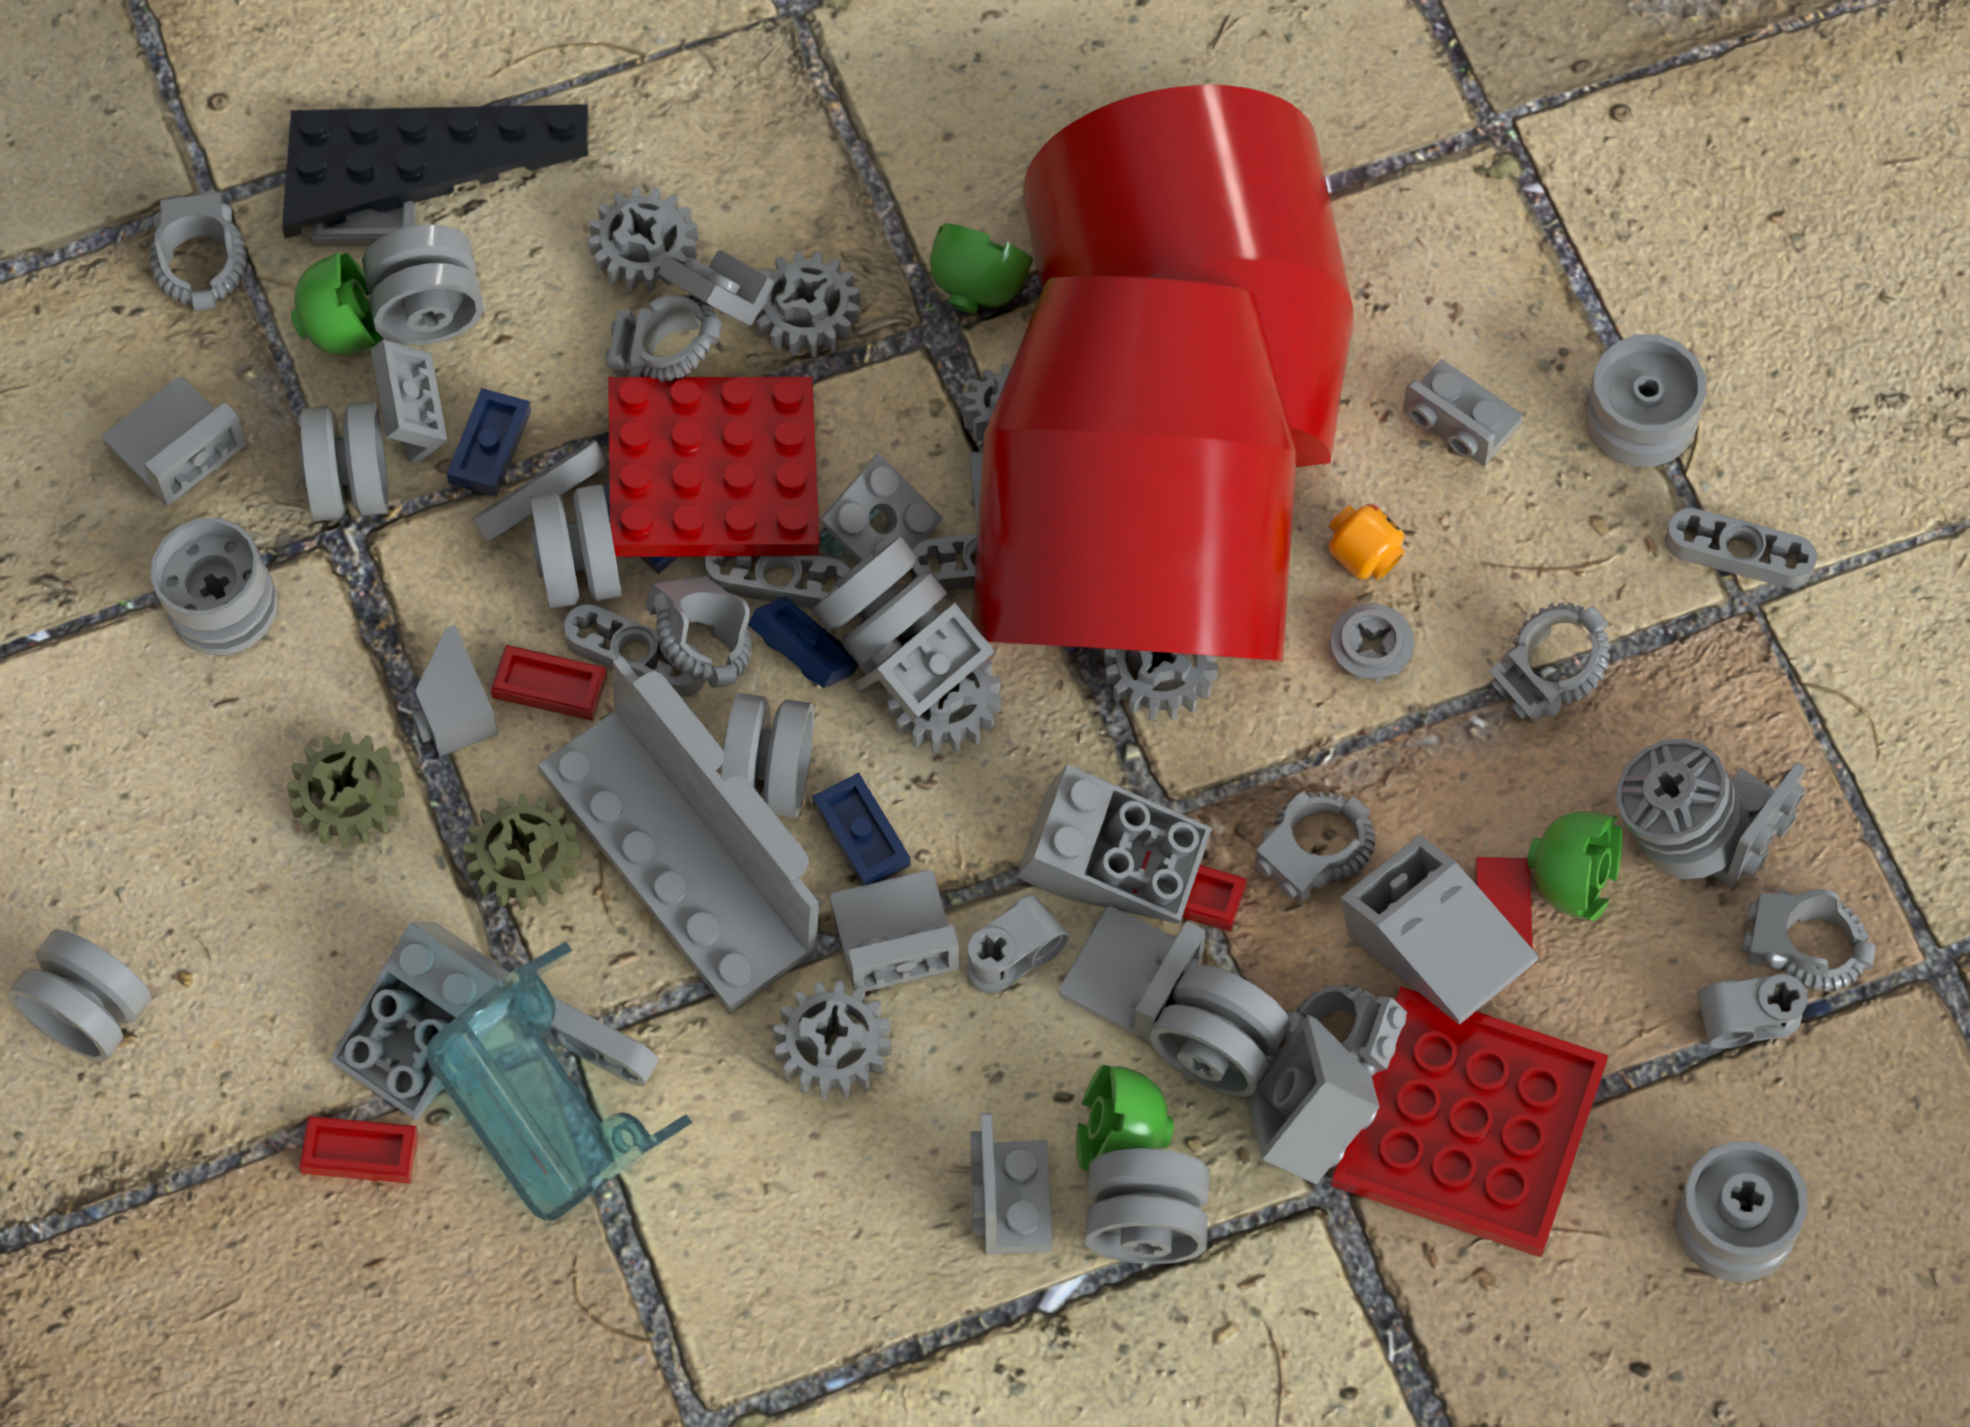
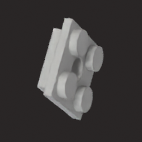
M876 454L818 521L860 562L870 553L875 556L900 535L911 549L914 550L920 542L924 541L943 520V517L880 454ZM873 507L882 510L887 518V528L883 534L875 532L870 526L869 513Z

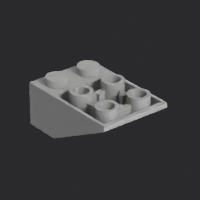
M1067 764L1048 785L1016 878L1066 899L1102 907L1113 906L1124 912L1179 923L1212 827ZM1146 851H1151L1148 864L1144 870L1141 868ZM1133 889L1138 890L1137 893H1132Z
M1420 834L1341 896L1349 938L1458 1024H1461L1538 961V955L1460 865Z
M410 922L329 1061L413 1119H418L493 1027L520 979L436 922Z

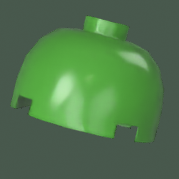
M944 223L943 226L940 225L933 243L930 269L936 285L950 295L949 305L959 310L976 314L979 306L997 308L1009 303L1022 288L1034 259L1028 253L1007 242L1002 247L990 241V235L964 226Z
M340 252L307 268L298 279L294 294L296 309L291 311V319L295 330L301 338L309 337L316 347L332 355L349 356L376 346L385 339L375 329L373 315L371 314L367 298L370 294L368 293L364 272L350 254L344 253L340 255Z
M1593 811L1572 812L1562 815L1553 821L1545 830L1542 838L1535 837L1528 853V867L1535 870L1534 879L1541 897L1557 911L1575 918L1595 921L1600 918L1607 908L1610 899L1598 897L1607 879L1610 878L1616 882L1619 873L1623 832L1621 826L1613 825L1618 820L1616 816Z
M1108 1065L1100 1066L1092 1076L1082 1105L1092 1108L1088 1127L1082 1123H1078L1076 1154L1079 1166L1083 1170L1089 1171V1163L1099 1155L1116 1150L1136 1148L1166 1149L1172 1139L1174 1120L1172 1116H1167V1105L1160 1088L1143 1073L1130 1068Z

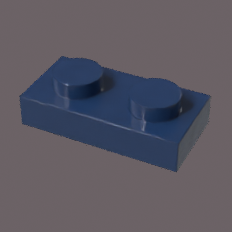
M481 388L447 471L448 484L495 497L498 496L531 414L530 401Z
M787 597L755 609L748 623L750 628L763 637L764 642L770 648L781 652L801 669L802 674L807 679L819 684L823 688L853 676L858 667L856 661L839 640Z
M860 773L812 796L813 806L861 886L880 882L911 866L908 852Z

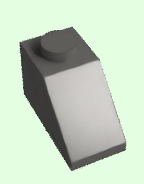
M456 625L445 628L415 690L420 710L411 713L422 742L432 740L439 757L498 735L493 709Z

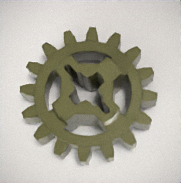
M350 732L344 733L342 742L338 745H334L328 736L323 737L324 749L320 752L310 747L305 748L304 752L308 763L306 765L293 763L291 768L296 781L287 783L289 797L294 799L289 804L294 818H301L300 823L303 831L309 834L318 828L317 833L320 843L325 845L331 840L333 835L339 836L342 848H348L351 836L358 835L364 844L369 843L370 836L368 831L372 828L386 833L388 827L384 817L386 815L399 817L401 811L398 801L395 799L405 797L403 782L399 781L402 778L398 762H391L389 749L383 746L374 752L372 738L367 735L361 740L359 745L353 744ZM371 769L381 780L380 788L375 786L373 780H370L369 772ZM312 791L317 793L318 799L322 800L323 808L321 811L311 800Z
M520 794L517 805L511 807L502 797L498 799L499 812L493 814L486 809H482L479 813L483 826L469 825L467 829L469 839L473 842L463 845L465 859L471 862L467 865L469 878L471 881L479 880L478 887L483 897L496 891L498 906L504 907L510 898H517L520 910H526L528 898L536 897L537 901L542 906L548 904L547 891L552 889L561 895L566 892L562 879L563 876L567 878L577 877V866L572 860L582 858L580 843L575 842L578 838L575 823L565 824L567 818L562 807L549 813L548 801L545 797H541L535 806L528 805L526 795ZM501 832L498 840L492 843L494 838ZM515 840L519 841L522 849L525 848L531 863H527L524 855H520L516 849ZM553 861L551 866L544 872L547 863Z

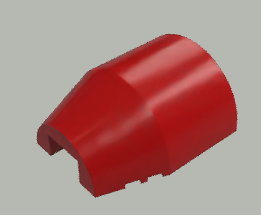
M1189 85L1154 90L1115 101L1080 117L1055 134L1034 156L1027 169L1023 185V196L1041 293L1048 279L1071 276H1117L1183 280L1237 287L1254 292L1297 451L1296 468L1331 463L1353 329L1354 308L1316 132L1305 114L1293 104L1267 92L1230 85Z
M1071 276L1051 278L1046 281L987 424L983 438L972 624L988 643L1146 651L1284 662L1297 451L1254 292L1211 283L1141 277Z

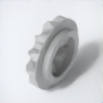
M1361 604L1348 609L1336 620L1330 636V652H1333L1339 669L1344 668L1352 673L1356 681L1361 678L1374 679L1379 683L1383 678L1393 674L1398 676L1407 662L1411 661L1414 648V635L1407 620L1396 610L1381 604ZM1362 636H1367L1370 640H1376L1378 637L1383 638L1385 636L1380 648L1383 656L1380 653L1377 654L1372 649L1358 653L1362 648Z

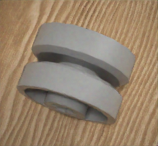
M423 224L401 228L380 237L367 248L362 258L368 293L371 295L369 300L375 329L386 340L403 345H427L446 341L469 330L479 321L484 312L479 281L475 275L476 267L470 239L460 230L444 225Z
M1636 334L1616 341L1601 355L1593 373L1591 391L1587 400L1586 426L1594 443L1610 458L1630 466L1655 467L1675 460L1691 444L1706 397V375L1697 357L1680 342L1662 335Z
M375 401L348 404L343 417L344 437H340L336 415L328 406L302 408L301 410L302 442L300 443L302 473L304 485L308 492L312 516L316 522L342 519L347 506L346 486H350L354 508L362 517L388 514L389 496L385 451L380 418Z
M603 484L576 489L573 501L577 522L572 523L566 522L563 499L556 492L530 496L535 529L531 530L538 576L539 578L544 577L549 608L555 609L576 605L579 599V591L575 572L586 570L589 593L595 601L622 597Z
M901 535L875 556L870 553L835 583L837 588L812 609L829 630L839 629L857 614L862 617L863 621L845 636L843 647L859 666L892 642L947 594L946 589L931 572L920 573L902 588L897 583L915 565L917 558L916 553Z
M737 693L733 701L723 743L724 762L721 765V778L726 780L733 775L743 776L759 795L764 781V801L775 815L798 818L805 795L812 752L814 705L809 702L785 699L775 713L771 730V710L766 697Z
M56 929L49 934L36 952L41 969L28 968L22 971L7 992L9 1001L30 1023L54 1041L87 1059L105 1062L123 1040L118 1022L132 1023L136 1021L151 1000L150 991L139 977L107 951L74 933Z
M1206 965L1187 967L1172 995L1175 1005L1163 1009L1149 1035L1154 1050L1165 1062L1182 1075L1204 1087L1236 1097L1253 1095L1269 1066L1266 1056L1275 1055L1291 1026L1287 1013L1263 990L1238 975Z
M1732 1141L1712 1148L1694 1164L1676 1210L1677 1236L1686 1255L1701 1270L1725 1281L1751 1282L1772 1274L1788 1259L1808 1212L1807 1188L1797 1167L1778 1150L1758 1142Z
M1136 1148L1116 1150L1099 1155L1089 1163L1088 1198L1095 1205L1087 1210L1085 1245L1094 1253L1109 1259L1129 1263L1167 1264L1198 1257L1206 1251L1208 1216L1200 1208L1208 1203L1209 1168L1201 1160L1189 1155L1163 1149Z

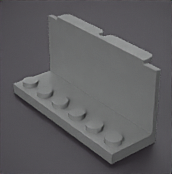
M620 656L612 661L615 711L537 764L538 772L728 1013L731 1014L816 953L819 901L799 878L807 870L809 858L804 849L745 777L733 775L723 780L716 770L724 762L723 749L667 679L656 671H650L638 677L623 657Z

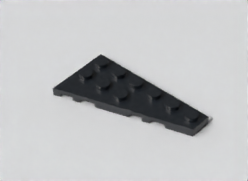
M588 104L291 110L282 219L284 239L301 235L302 227L327 221L328 227L347 222L346 215L372 208L381 213L403 207L404 203L408 201L417 203L454 192L455 185L479 179L481 185L499 180L498 173L520 167L533 171L588 156L590 120Z

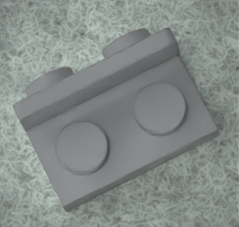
M721 250L716 252L709 267L691 257H688L685 265L666 256L657 273L705 303L752 326L758 313L765 307L769 292L774 285V280Z
M382 340L371 349L386 437L404 442L407 460L419 463L448 441L432 354Z
M1443 359L1433 367L1421 382L1413 379L1406 387L1403 410L1407 412L1409 418L1420 428L1425 430L1431 429L1446 439L1451 448L1462 457H1472L1483 466H1486L1522 424L1523 414Z

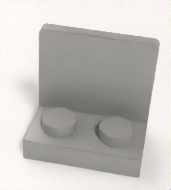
M177 377L103 435L105 445L167 507L246 446L238 415L225 402L214 409L182 377Z
M956 603L951 604L941 612L934 605L899 635L902 639L901 643L895 638L882 650L859 667L864 674L853 685L860 692L879 680L908 716L915 720L990 657L995 650Z
M1796 762L1776 790L1742 768L1738 770L1731 781L1741 795L1748 811L1749 827L1739 839L1732 861L1723 870L1711 875L1734 889L1744 874L1751 878L1757 874L1769 855L1770 851L1767 850V847L1774 836L1783 838L1799 813L1795 809L1807 789L1800 786L1806 767Z
M926 870L833 892L830 895V904L853 991L859 987L864 988L865 991H870L959 969L958 939L954 925L948 926L933 871Z
M1108 906L1061 984L1059 996L1150 1042L1149 1035L1163 1009L1175 1005L1172 995L1187 967L1198 965L1202 959L1206 930L1186 921L1178 936L1175 937L1113 906Z
M981 1113V1131H970L974 1236H985L986 1255L1052 1252L1047 1140L993 1143L992 1113Z

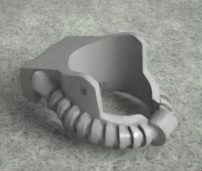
M204 191L197 196L190 197L174 195L167 200H160L161 212H158L153 219L156 232L149 255L150 268L155 281L164 290V293L172 297L173 300L177 302L181 300V303L185 305L191 303L194 311L215 309L216 300H223L225 294L230 295L233 292V288L238 286L246 266V246L241 233L232 224V210L230 206L223 203L220 192L215 193L212 191ZM194 237H210L222 242L224 249L227 251L228 259L222 271L211 279L212 289L192 292L190 283L179 279L169 269L174 257L173 249L185 240Z
M671 295L658 298L650 302L652 308L639 309L638 317H634L630 309L617 311L616 321L612 322L611 325L612 342L611 347L606 351V363L618 377H652L654 379L658 378L660 382H665V380L673 382L676 378L686 377V374L691 372V368H696L698 362L705 359L704 354L709 353L711 349L709 345L719 342L722 321L716 318L711 305L694 295ZM700 320L699 337H695L689 346L672 356H653L657 344L666 335L676 331L698 329Z
M689 576L682 580L659 581L653 584L645 605L651 615L657 614V636L660 649L666 659L684 674L692 675L691 678L697 679L698 677L702 682L708 680L712 688L735 684L736 677L747 666L752 651L750 631L747 627L750 615L748 603L743 598L726 592L721 585L716 584L707 576L696 578ZM689 622H699L714 626L712 635L720 639L731 652L726 665L712 667L713 663L710 657L699 654L686 643Z
M1558 603V606L1550 604L1548 605L1549 608H1540L1539 613L1535 614L1534 612L1530 615L1531 619L1529 621L1525 620L1523 629L1519 628L1517 632L1519 636L1515 637L1513 642L1515 647L1511 648L1502 657L1501 663L1499 661L1489 670L1494 677L1490 682L1491 685L1502 697L1506 693L1511 696L1515 701L1511 707L1522 720L1529 717L1535 723L1545 715L1550 717L1557 715L1563 702L1571 704L1572 701L1581 700L1584 696L1590 694L1598 686L1597 681H1601L1604 677L1603 671H1606L1608 667L1606 661L1610 660V654L1608 653L1610 643L1607 642L1609 637L1608 633L1604 632L1609 622L1594 606L1584 610L1583 606L1577 605L1575 607L1573 603H1568L1567 605ZM1559 623H1571L1577 626L1582 624L1590 632L1592 641V653L1587 666L1579 674L1569 679L1559 680V683L1543 680L1533 673L1530 660L1534 649L1551 634V626Z
M1302 791L1291 799L1290 803H1286L1282 807L1283 810L1279 811L1278 817L1275 819V826L1264 831V842L1256 849L1254 864L1261 875L1266 878L1270 876L1279 884V889L1285 897L1290 900L1294 898L1301 904L1310 896L1313 887L1322 888L1331 881L1350 877L1351 873L1355 875L1359 872V869H1363L1366 866L1365 862L1370 861L1371 855L1375 850L1373 846L1376 844L1372 822L1367 820L1371 811L1356 797L1345 800L1344 796L1338 795L1337 797L1332 792L1324 794V791H1318V794H1314V792H1308L1307 794L1305 791ZM1317 812H1330L1337 815L1342 813L1355 825L1358 840L1355 839L1339 853L1321 856L1310 854L1300 848L1293 837L1292 831L1298 822L1308 815Z
M1780 889L1775 894L1760 893L1757 903L1750 902L1747 921L1753 922L1751 933H1745L1742 952L1748 953L1746 963L1761 966V961L1765 960L1768 966L1774 969L1785 970V974L1796 977L1807 989L1813 987L1814 991L1823 989L1824 992H1830V989L1838 991L1840 987L1846 988L1850 986L1849 983L1853 984L1857 981V977H1861L1864 973L1863 970H1871L1873 968L1876 946L1867 942L1869 937L1867 932L1864 931L1863 923L1859 922L1860 918L1856 913L1852 914V909L1849 906H1843L1844 902L1839 900L1837 893L1830 890L1815 889L1806 893L1792 895L1785 889ZM1809 919H1822L1832 922L1840 927L1848 936L1851 946H1854L1853 956L1844 965L1829 970L1827 960L1804 955L1794 948L1787 935L1788 929L1797 921L1803 922Z
M1335 985L1321 989L1311 994L1310 998H1305L1303 1000L1304 1004L1296 1007V1012H1287L1291 1026L1284 1037V1043L1307 1015L1320 1021L1327 1014L1343 1009L1355 1016V1026L1342 1045L1370 1072L1371 1076L1376 1072L1387 1070L1390 1059L1395 1054V1045L1401 1028L1405 1025L1407 1011L1391 997L1378 996V999H1376L1368 991L1352 985Z

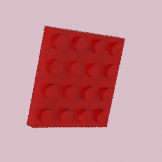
M608 377L610 527L616 557L819 556L820 538L813 377H682L680 379L676 378L673 382L668 380L660 382L658 378L654 379L653 377Z
M1400 986L1395 1001L1407 1011L1406 1022L1401 1028L1395 1045V1054L1390 1059L1387 1070L1376 1072L1371 1076L1379 1108L1372 1123L1367 1128L1361 1129L1346 1147L1341 1161L1336 1166L1331 1186L1542 1258L1609 1055L1477 1011L1461 1024H1458L1419 992Z

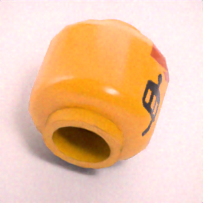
M1366 504L1357 510L1348 505L1329 524V528L1334 532L1328 544L1330 554L1358 580H1366L1373 577L1379 581L1397 565L1406 553L1401 548L1405 539L1403 531L1375 504Z

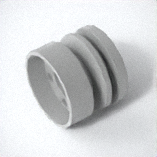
M198 518L178 526L162 539L152 557L150 578L155 593L162 607L167 612L177 635L190 648L208 655H231L251 647L267 634L277 616L278 594L253 538L240 525L222 518Z
M1685 738L1662 740L1642 749L1628 762L1618 781L1616 803L1623 821L1630 829L1631 834L1636 838L1648 861L1661 873L1679 879L1704 878L1723 870L1732 861L1738 841L1749 827V814L1741 795L1730 780L1721 760L1706 745Z

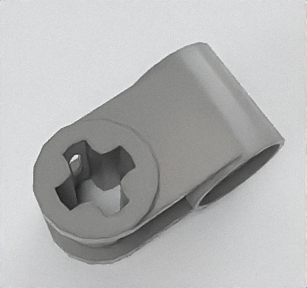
M1035 895L1025 896L1010 906L1004 914L976 931L970 937L967 945L969 959L967 978L971 985L980 992L993 994L1006 990L1011 984L1034 968L1053 959L1067 944L1069 934Z
M1776 974L1743 981H1721L1705 986L1697 993L1709 1047L1714 1049L1734 1048L1749 1042L1784 1038L1792 1035L1799 1028L1803 1018L1802 1013L1808 1002L1804 984L1796 977L1788 974ZM1779 1000L1782 1008H1789V1011L1781 1012L1779 1005L1771 1004L1772 1001Z

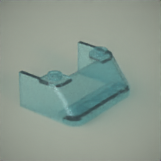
M567 942L515 969L434 1035L427 1047L428 1062L439 1081L528 1209L535 1216L546 1221H553L565 1215L645 1160L692 1124L688 1115L685 1114L651 1136L644 1125L636 1117L628 1113H615L603 1122H600L539 1033L553 1022L556 1006L550 990L540 976L572 951Z

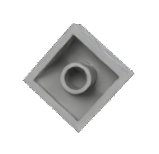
M1307 1015L1269 1062V1066L1253 1095L1247 1096L1262 1160L1317 1184L1329 1168L1335 1167L1341 1161L1346 1147L1360 1130L1367 1128L1372 1123L1379 1108V1103L1370 1072L1316 1018Z

